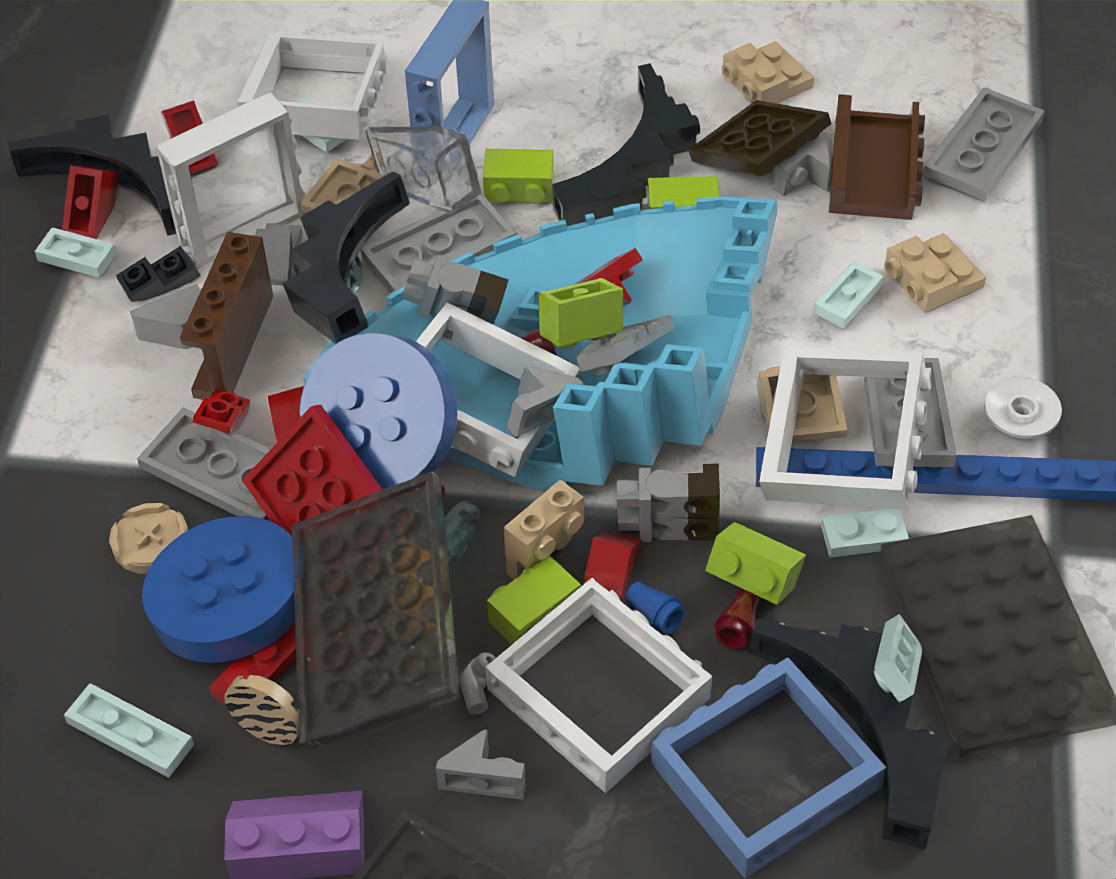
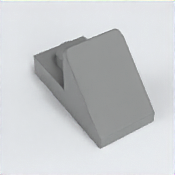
M821 132L819 137L799 148L795 155L786 158L775 166L773 190L785 196L793 188L800 187L806 179L824 191L828 190L830 161L826 134L824 132Z
M267 223L265 229H257L255 236L263 238L271 285H283L282 283L291 279L296 262L292 249L301 243L303 236L301 225Z
M525 367L518 387V394L520 396L511 405L507 428L515 437H518L554 420L553 406L566 383L583 385L584 382L578 377Z
M483 730L437 761L438 789L523 800L526 786L525 763H517L505 757L495 758L494 760L487 759L489 752L488 731Z

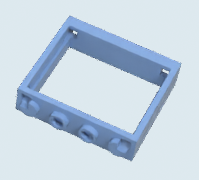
M452 0L405 70L414 169L417 175L446 183L494 107L488 1ZM456 58L459 98L444 120L441 79ZM426 81L433 82V86L427 85Z
M789 658L776 665L769 664L765 666L754 679L742 686L738 684L731 687L725 692L722 699L709 707L704 705L697 708L689 716L688 720L675 728L667 727L663 729L652 741L651 764L744 879L882 789L886 766ZM784 689L853 769L749 838H746L679 755Z

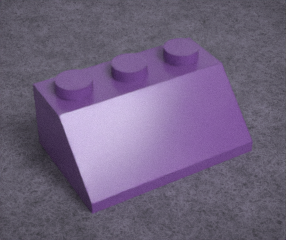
M351 791L232 801L225 819L224 860L230 879H303L364 874L363 792Z

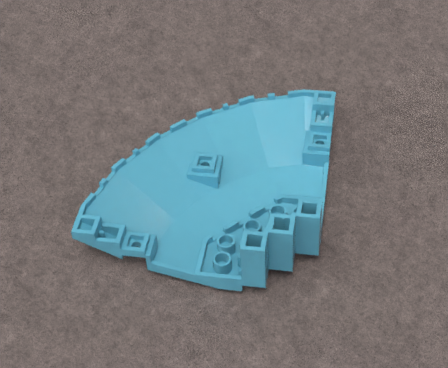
M719 196L697 198V205L675 207L674 200L663 201V208L641 210L640 203L613 208L614 215L595 220L592 213L585 215L586 222L567 226L565 220L539 226L540 234L523 240L518 234L493 243L494 251L478 257H474V254L469 252L449 262L463 264L509 279L499 313L493 325L521 338L536 328L540 331V292L574 285L615 257L636 248L643 260L631 268L634 274L622 281L632 300L630 304L623 306V327L671 315L674 329L623 359L620 363L614 364L610 372L593 375L592 370L579 372L578 378L584 382L583 385L566 383L553 406L554 422L516 477L494 468L453 446L450 447L445 459L529 488L548 490L559 480H562L570 487H572L574 482L603 486L615 461L652 466L664 441L701 446L707 433L714 434L725 410L752 325L751 294L756 284L762 282L777 216V200ZM404 286L386 297L387 305L376 313L370 310L365 314L369 327L357 335L379 333L401 336L416 342L433 321L434 317L429 314L428 318L417 315L420 305L401 299L405 289ZM440 340L432 353L444 366L451 379L456 395L457 409L518 439L519 436L515 437L507 428V423L511 413V405L520 396L518 394V387L521 380ZM592 340L577 342V345L571 348H559L555 345L554 348L558 357L578 366L576 357ZM331 341L303 378L304 384L316 362L326 351L336 345L334 342Z

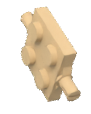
M373 151L363 164L349 163L336 158L300 202L302 213L306 214L328 200L338 204L382 178L383 175L379 174L376 170L384 162V156L380 152Z

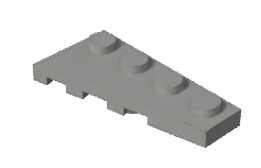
M671 315L624 326L623 331L608 334V337L603 340L601 338L593 339L576 357L580 372L592 370L593 375L610 372L614 364L620 363L623 359L673 330L674 326Z

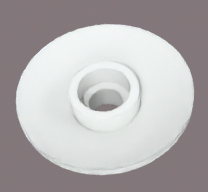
M1012 377L997 382L987 392L984 403L985 413L989 421L998 430L1017 438H1038L1050 433L1058 425L1062 414L1061 402L1055 392L1042 382L1026 377Z

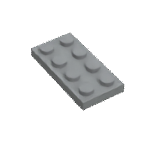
M983 87L924 165L923 176L985 201L1043 121L1045 111Z
M478 192L363 246L360 249L361 258L389 292L393 293L406 286L414 258L435 264L438 254L447 257V263L469 252H472L474 257H478L494 251L493 243L515 236L517 232L483 194Z
M924 358L926 368L932 369L930 378L931 390L924 391L923 401L927 402V420L925 425H919L918 436H922V455L920 460L914 459L913 466L932 468L955 467L956 450L939 358ZM864 377L876 466L894 467L907 379Z
M183 407L137 458L140 469L236 516L256 517L270 521L242 481L269 452L270 448L235 431L229 434L192 423L195 412Z

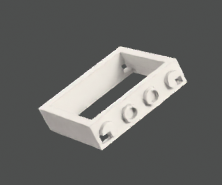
M269 33L240 95L238 107L269 92L271 93L282 67L365 73L352 107L279 101L286 104L287 111L293 118V122L290 123L293 135L360 140L364 127H369L371 109L376 108L377 91H382L384 74L389 72L390 59L384 53V41ZM266 128L263 129V130H261V131H259V132L267 133Z
M270 92L156 146L179 246L183 247L196 268L215 260L228 232L255 236L257 229H265L267 223L287 224L305 215L300 207V202L303 200L302 197L305 196V192L300 184L299 174H301V167L296 159L294 150L297 148V142L291 131L290 123L293 122V118L289 115L286 104L280 103ZM266 128L277 192L202 229L188 165Z
M448 302L416 341L432 352L441 340L520 380L525 367L538 368L573 377H578L580 372L578 366ZM457 409V427L451 446L516 477L554 420L522 434L516 439Z
M784 347L759 480L766 500L907 509L909 493H914V489L917 488V471H913L914 459L920 460L922 455V436H918L919 425H925L927 420V402L923 401L924 391L931 390L930 378L932 369L926 368L923 352ZM804 374L907 379L892 479L787 473Z
M593 578L587 581L485 667L487 689L605 793L651 753L652 741L663 729L667 727L675 728L685 722L697 708L701 707L711 698L712 676L702 668V662L689 658L680 650L677 643L670 636H662L650 626L642 613L629 609L620 601L613 590L607 591ZM591 615L683 690L675 700L612 756L520 677Z

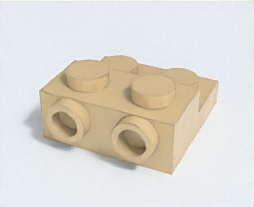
M776 41L759 49L748 43L723 54V65L721 67L723 77L742 93L745 100L751 103L756 100L779 103L813 87L814 77Z
M945 233L924 242L916 235L887 248L886 260L884 262L886 273L891 279L897 281L905 290L908 298L915 302L924 313H928L977 291L985 285L986 277Z
M780 366L759 371L758 397L763 419L766 418L768 431ZM804 374L792 443L846 437L848 428L837 376Z
M559 480L504 526L506 572L511 578L515 580L525 568L529 569L533 564L546 559L556 549L560 550L569 543L572 535L580 529L584 522V497L562 480Z

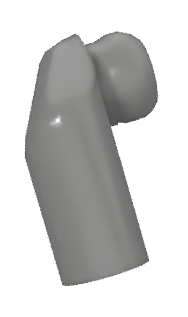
M487 652L481 653L478 657L474 658L459 678L460 687L470 714H480L488 708L483 691L487 686L485 667L496 658Z

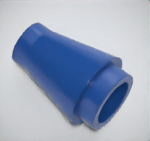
M640 581L631 585L626 593V601L642 613L650 626L659 633L663 632L667 635L674 633L685 619L686 609L681 605V600L677 597L648 587Z

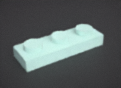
M900 614L885 623L874 667V675L881 688L887 693L891 691L898 702L914 694L923 646Z
M89 683L64 714L67 724L168 778L194 746L192 736Z

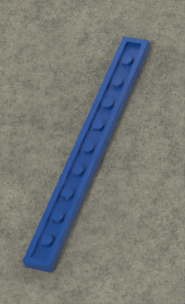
M756 447V487H761L759 480L766 447ZM791 448L787 473L892 479L894 467L876 466L874 451ZM956 455L955 467L932 468L913 466V471H917V488L914 489V493L1116 501V461Z

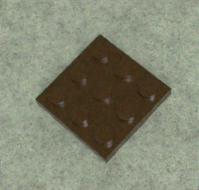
M756 100L693 145L688 151L693 162L726 168L731 171L750 173L755 176H764L771 173L774 167L783 160L795 155L797 150L807 142L819 137L820 133L832 123L828 112Z

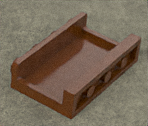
M838 94L829 213L912 220L914 206H921L923 186L917 185V182L922 181L924 166L923 161H917V158L923 157L924 138L918 137V135H923L925 115L919 114L920 102H912L909 115L851 110L852 95Z
M233 232L226 234L181 333V344L200 348L204 356L202 365L191 387L192 395L195 399L203 400L205 397L210 398L214 389L223 392H234L274 297L262 237Z

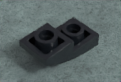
M179 246L152 264L146 257H143L115 276L130 301L135 302L172 291L197 278L200 274L183 247Z

